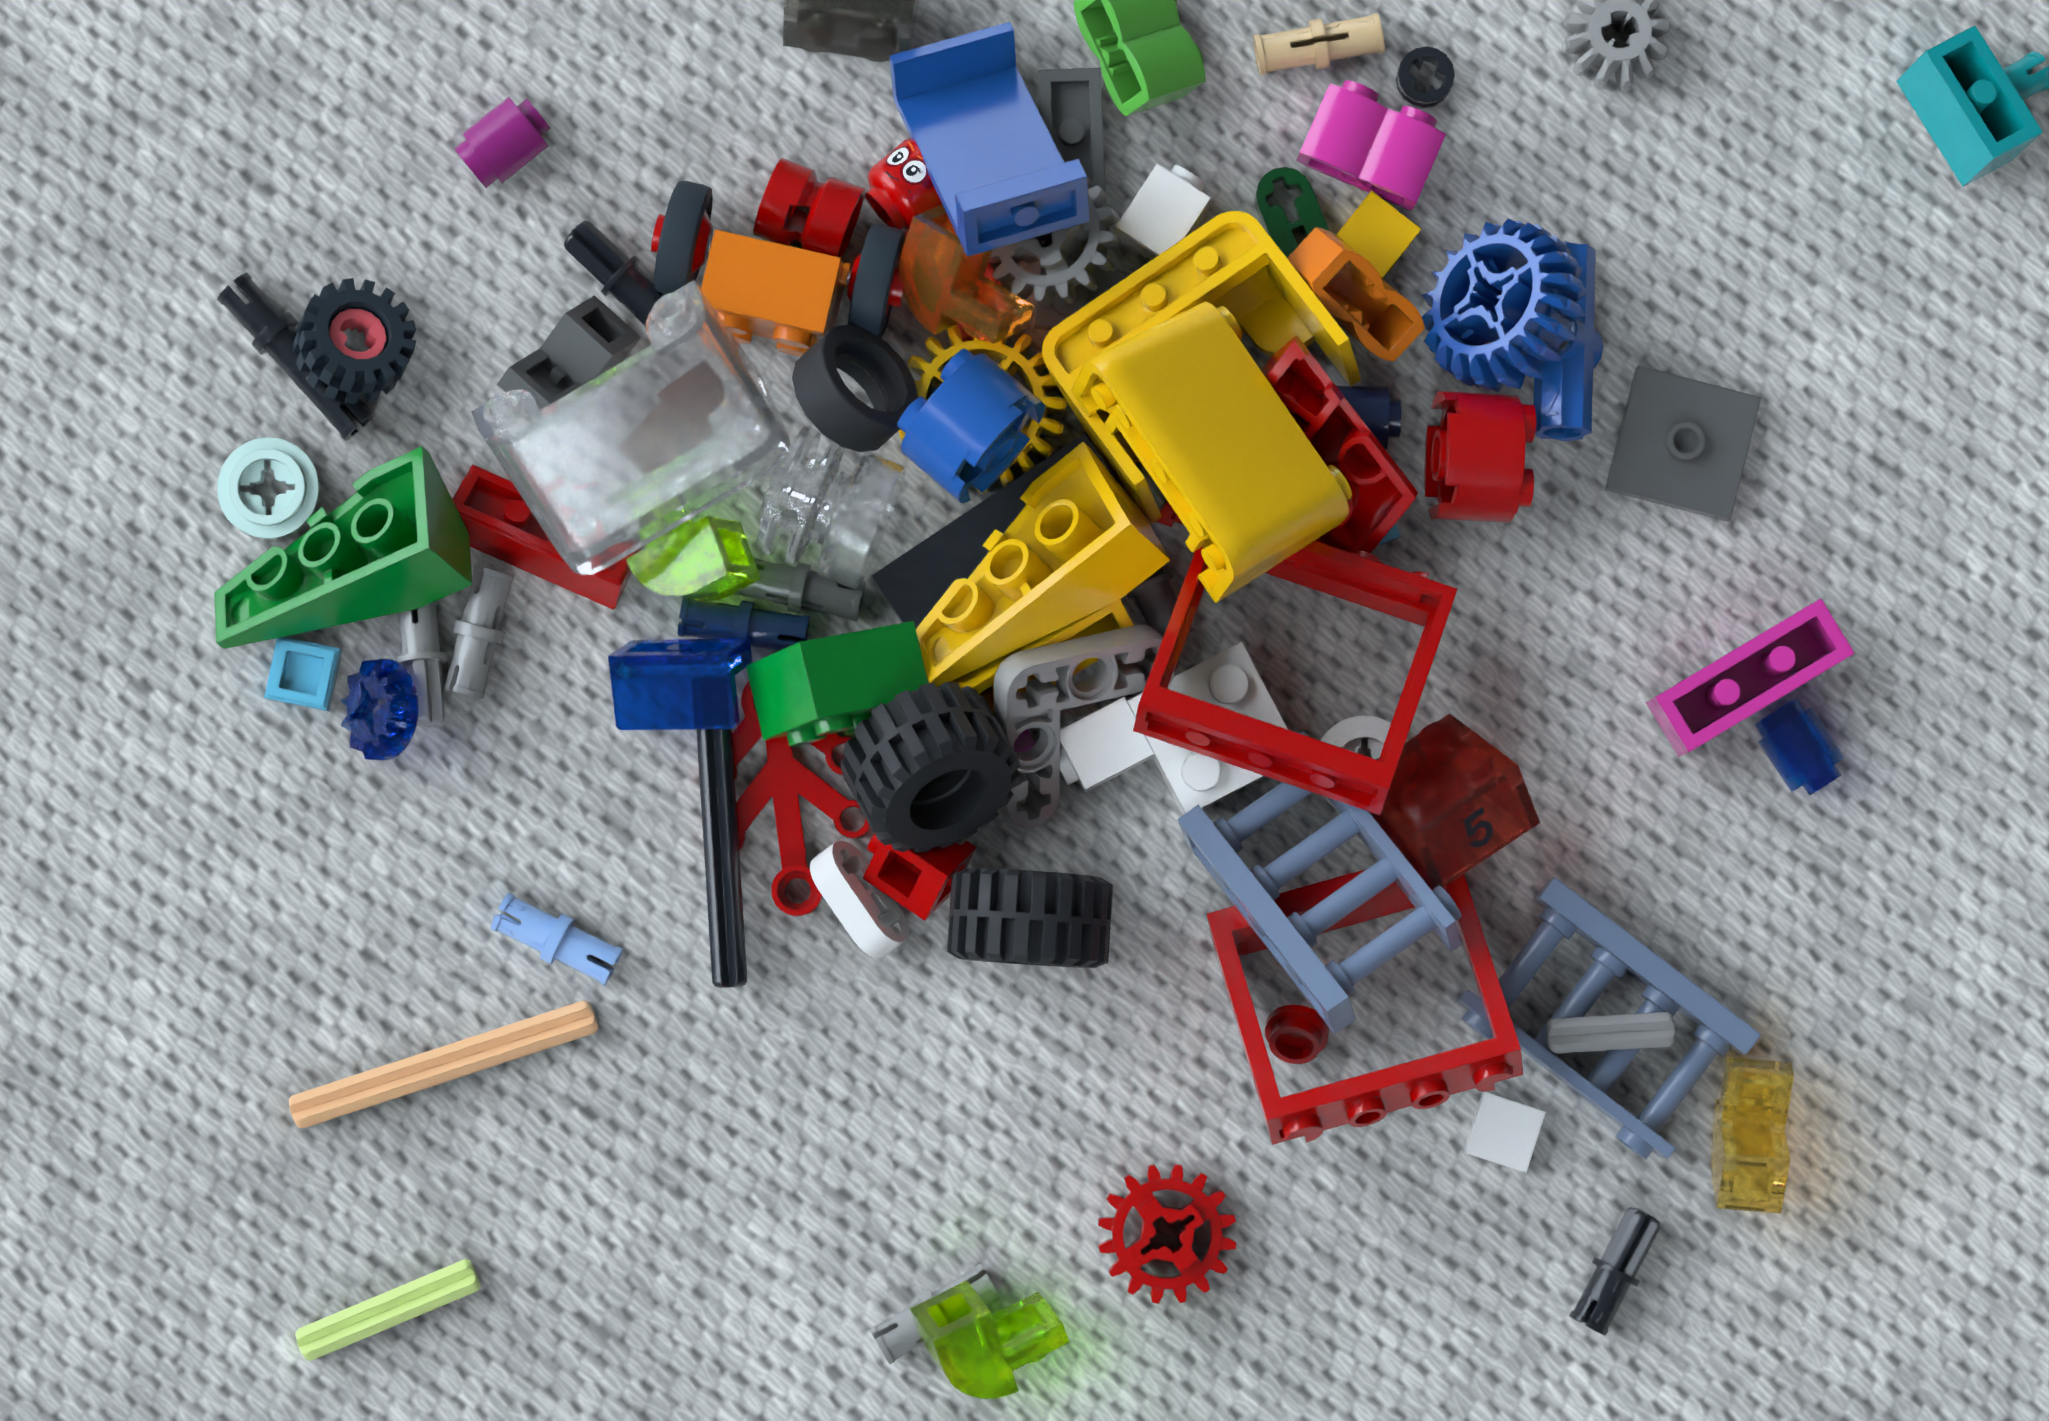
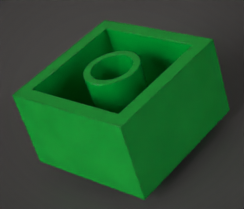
M914 621L801 641L746 665L763 741L787 736L789 747L826 739L827 734L844 730L846 736L855 735L853 730L862 720L870 718L873 715L871 711L880 704L889 703L895 699V695L906 690L912 692L918 690L921 685L929 684Z

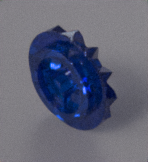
M384 658L362 661L359 673L349 675L347 678L350 689L349 695L340 699L347 707V716L342 721L341 727L351 731L349 739L350 748L362 751L365 759L391 760L399 756L407 748L415 733L419 713L416 686L408 670L401 663L393 659ZM378 699L386 700V703L380 705V709L374 713L373 717V709L378 705Z

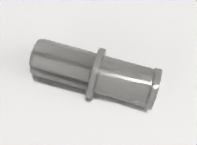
M438 600L419 609L399 613L402 655L396 657L397 666L403 667L407 720L410 724L417 726L434 725L442 722L445 718L441 664L447 662V654L440 652L437 618Z

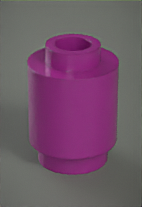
M507 97L462 133L466 139L455 147L454 150L482 185L487 188L497 179L503 184L549 147L542 138V135L551 128L528 99H525L517 106L510 97Z

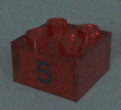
M1450 713L1439 721L1427 725L1419 734L1405 742L1381 815L1369 812L1432 890L1438 885L1444 888L1540 823L1518 764Z

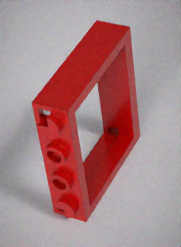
M1316 539L1265 572L1266 574L1424 626L1379 760L1170 690L1172 680L1206 591L1198 576L1209 567L1201 554L1203 547L1196 550L1140 698L1133 731L1381 815L1458 589L1428 579L1429 573L1422 571L1410 573L1383 564L1378 557L1368 552H1347L1323 544L1319 539Z
M1455 845L1421 853L1406 859L1431 890L1438 885L1443 887L1453 899L1462 915L1456 921L1494 1038L1299 1093L1280 1097L1239 958L1240 956L1268 948L1235 906L1206 914L1212 942L1272 1145L1303 1136L1307 1143L1320 1137L1324 1130L1345 1124L1353 1127L1369 1126L1381 1121L1388 1112L1410 1106L1415 1109L1433 1108L1446 1102L1450 1095L1474 1088L1481 1092L1495 1090L1494 1083L1523 1075L1521 1047ZM1366 869L1279 893L1280 896L1274 902L1286 917L1294 912L1301 916ZM1393 882L1322 933L1412 909L1415 906L1399 886Z

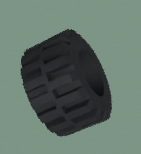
M945 682L939 687H936L934 683L921 685L918 690L912 692L906 690L895 695V699L889 703L880 704L871 711L873 715L870 718L862 720L853 730L856 736L847 740L843 749V753L846 756L841 760V771L845 776L844 780L873 833L885 846L891 844L894 850L906 852L912 848L915 853L928 852L933 847L938 846L942 849L953 845L955 841L963 837L967 839L977 833L978 828L994 820L999 815L997 811L1009 803L1014 795L1011 789L1019 784L1020 779L1018 768L1021 765L1019 758L983 696H979L977 691L969 686L960 688L958 683Z
M966 868L952 874L947 952L961 960L1097 968L1108 963L1113 884L1101 877L1070 873L994 868Z

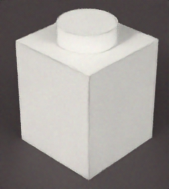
M1157 163L1115 226V235L1122 240L1121 242L1151 261L1195 231L1210 205L1211 197L1203 193L1206 187L1205 183L1193 173L1178 165H1174L1172 170L1169 171Z
M1125 697L1060 730V773L1067 785L1079 780L1084 792H1087L1153 758L1154 753L1145 736L1133 731L1135 716Z

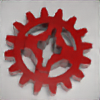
M1155 1164L1148 1165V1181L1142 1184L1130 1174L1125 1176V1184L1130 1192L1124 1198L1117 1194L1109 1193L1106 1199L1111 1206L1117 1209L1114 1217L1098 1218L1097 1223L1098 1226L1112 1231V1239L1105 1240L1098 1245L1100 1253H1116L1118 1260L1108 1269L1109 1274L1114 1277L1127 1271L1131 1275L1127 1292L1134 1295L1143 1284L1150 1286L1151 1301L1159 1304L1162 1299L1164 1289H1173L1179 1303L1186 1302V1286L1192 1283L1204 1293L1208 1292L1210 1287L1204 1275L1210 1269L1217 1273L1225 1274L1228 1268L1217 1258L1219 1251L1236 1249L1237 1244L1234 1240L1222 1236V1228L1236 1222L1234 1214H1218L1216 1207L1226 1197L1224 1192L1219 1190L1208 1196L1204 1194L1202 1190L1207 1176L1201 1172L1190 1183L1183 1181L1184 1174L1181 1164H1174L1169 1178H1161ZM1175 1190L1191 1196L1194 1200L1181 1208L1160 1205L1152 1192ZM1134 1206L1142 1217L1140 1236L1125 1248L1123 1239L1124 1224L1129 1211ZM1189 1215H1193L1191 1219L1183 1224L1184 1228L1177 1234L1181 1242L1178 1248L1171 1251L1166 1244H1161L1156 1248L1151 1246L1146 1251L1141 1252V1249L1150 1244L1149 1240L1156 1234L1152 1223L1157 1218L1163 1216L1167 1222L1172 1223L1178 1219L1182 1221ZM1208 1219L1210 1226L1209 1245L1203 1258L1199 1260L1192 1250L1194 1232L1196 1228ZM1152 1259L1170 1261L1175 1264L1181 1274L1171 1277L1157 1276L1144 1271L1140 1267Z

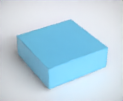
M287 637L277 638L264 698L329 712L342 649Z

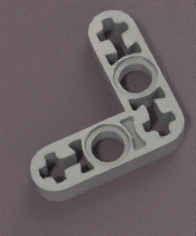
M1135 625L1027 649L1010 655L1000 664L994 678V716L1010 744L1014 748L1015 740L1024 730L1033 727L1040 728V736L1036 744L1030 750L1016 753L1021 765L1018 768L1020 773L1019 784L1011 789L1014 795L1009 803L1001 807L1002 811L1015 825L1022 828L1039 826L1052 817L1058 807L1060 798V710L1142 692L1163 636L1155 628L1148 625ZM1150 648L1152 652L1145 655V650ZM1117 655L1121 660H1115L1114 656ZM1088 658H1098L1099 663L1095 674L1083 683H1073L1072 676L1077 665ZM1142 660V665L1138 667L1133 664ZM1032 674L1037 678L1028 681V676ZM1051 681H1056V686H1054L1051 683ZM1026 686V691H1025V692H1023V693H1019V692H1018L1017 689H1020V688H1023V687ZM1028 781H1029L1037 790H1033V791H1031V792L1028 793ZM1026 798V802L1023 804L1017 802Z

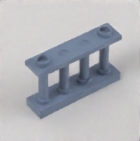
M1304 731L1300 733L1302 735L1307 736ZM1281 782L1227 821L1220 817L1212 822L1198 804L1178 818L1186 844L1334 1035L1356 1020L1349 999L1355 993L1353 986L1424 935L1434 930L1451 952L1462 945L1456 923L1462 915L1453 899L1440 885L1433 890L1428 887L1368 811L1328 798L1340 812V815L1266 867L1262 868L1257 864L1249 870L1237 854L1243 849L1241 842L1312 792ZM1357 834L1378 862L1301 916L1294 912L1286 917L1274 902L1280 896L1278 889ZM1395 882L1415 906L1416 910L1341 963L1337 964L1332 960L1324 966L1311 949L1318 944L1315 937Z
M1557 878L1548 879L1533 899L1545 908L1539 915L1543 922L1499 979L1508 1009L1562 938L1570 940L1576 932L1596 947L1590 955L1594 961L1549 1020L1584 1017L1614 976L1621 979L1627 971L1647 986L1641 994L1645 1001L1635 1014L1668 1012L1673 1017L1677 1011H1680L1698 1025L1692 1034L1696 1040L1637 1118L1606 1094L1640 1049L1607 1050L1586 1079L1556 1057V1053L1549 1051L1546 1035L1547 1023L1535 1039L1513 1024L1521 1051L1622 1127L1615 1137L1634 1153L1645 1160L1652 1151L1660 1157L1669 1158L1676 1148L1658 1135L1659 1131L1717 1055L1724 1057L1729 1049L1736 1055H1747L1761 1034ZM1470 990L1463 991L1456 1000L1467 1009L1461 1019L1487 1040L1494 1038L1482 1000Z

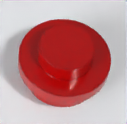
M1285 1005L1273 1010L1267 1017L1265 1037L1271 1052L1277 1058L1291 1064H1304L1315 1059L1319 1052L1325 1048L1329 1037V1027L1316 1010L1303 1005Z

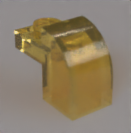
M1726 1058L1720 1099H1715L1713 1115L1711 1175L1716 1208L1769 1213L1782 1212L1791 1159L1785 1134L1794 1079L1791 1062Z

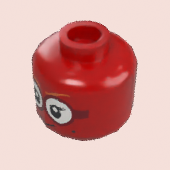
M908 138L900 143L868 172L867 178L870 190L865 193V197L877 216L887 226L900 230L904 228L913 233H920L946 212L928 175L920 149L912 138Z

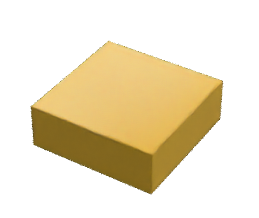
M1371 190L1336 235L1366 258L1383 279L1418 236L1421 228Z

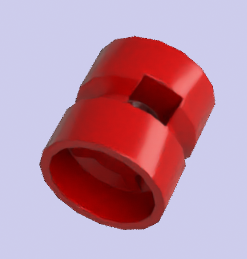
M781 158L776 164L764 191L756 215L753 235L787 246L794 241H798L802 244V249L840 257L842 260L863 206L865 188L835 177H831L824 183L819 182L814 169ZM799 206L809 207V214L807 215L806 212L798 210Z

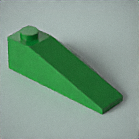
M421 446L367 471L352 483L356 490L354 495L331 513L323 507L306 520L310 529L284 550L280 547H271L215 591L216 644L223 649L419 609L473 585L469 533L430 453Z

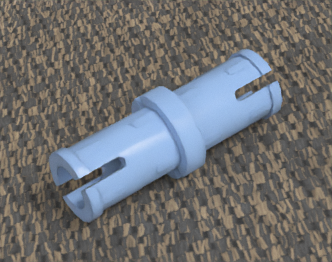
M508 892L498 909L520 919L521 923L500 913L494 916L490 927L491 930L501 932L540 951L539 958L549 964H553L555 960H558L598 980L604 986L608 983L614 969L593 959L592 955L614 965L618 963L623 953V948L615 947L574 927V919L564 914L556 918L516 898L512 893Z

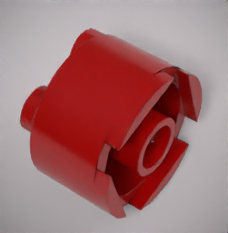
M1438 391L1433 399L1431 409L1443 410L1440 426H1427L1425 438V497H1434L1438 500L1436 506L1428 509L1429 517L1439 520L1510 523L1515 514H1517L1519 507H1530L1533 500L1534 472L1533 469L1524 467L1526 443L1533 442L1536 431L1535 406L1522 404L1517 395Z

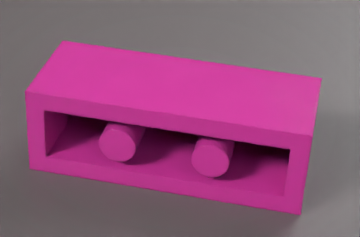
M1820 598L1645 703L1675 753L1680 757L1855 653Z

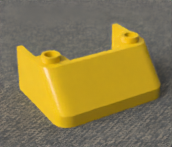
M1228 211L1217 215L1057 324L1048 332L1043 341L1042 357L1049 374L1099 454L1151 524L1162 516L1146 478L1135 465L1140 461L1120 431L1113 435L1110 434L1104 425L1110 415L1108 412L1100 410L1088 417L1071 392L1084 363L1103 351L1206 301L1215 308L1220 306L1226 307L1238 322L1242 335L1246 333L1254 345L1264 354L1272 356L1297 335L1306 347L1316 341L1350 387L1361 381L1347 335L1257 219L1245 212Z

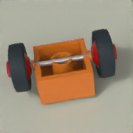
M679 181L670 197L666 214L658 215L654 227L651 252L657 253L654 271L655 290L676 297H688L694 288L700 267L707 260L697 305L705 323L715 328L714 336L741 344H751L753 335L769 338L777 342L776 350L801 357L835 326L843 290L848 285L847 296L850 301L848 325L861 327L882 338L889 321L892 306L901 308L906 290L909 270L901 269L905 246L904 231L890 226L872 224L866 236L862 253L855 258L851 270V264L844 263L843 266L840 257L716 229L713 234L711 223L712 188L690 181Z

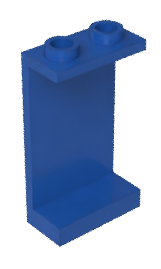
M1010 22L889 55L895 105L911 138L915 140L920 149L928 175L967 257L1090 221L1087 175L1079 159L1064 163L1016 66L1014 29Z

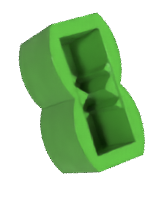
M1075 0L1073 2L1080 31L1091 51L1100 59L1101 72L1106 88L1117 108L1126 117L1181 99L1206 82L1201 50L1188 32L1180 25L1177 0Z

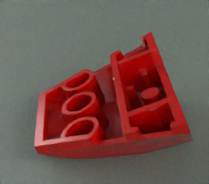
M1296 335L1270 357L1261 371L1326 466H1335L1347 480L1352 492V497L1347 500L1349 507L1348 516L1340 525L1318 539L1323 544L1347 552L1364 551L1371 554L1413 503L1418 492ZM1166 499L1159 509L1162 517L1155 522L1172 527L1174 522L1184 525Z

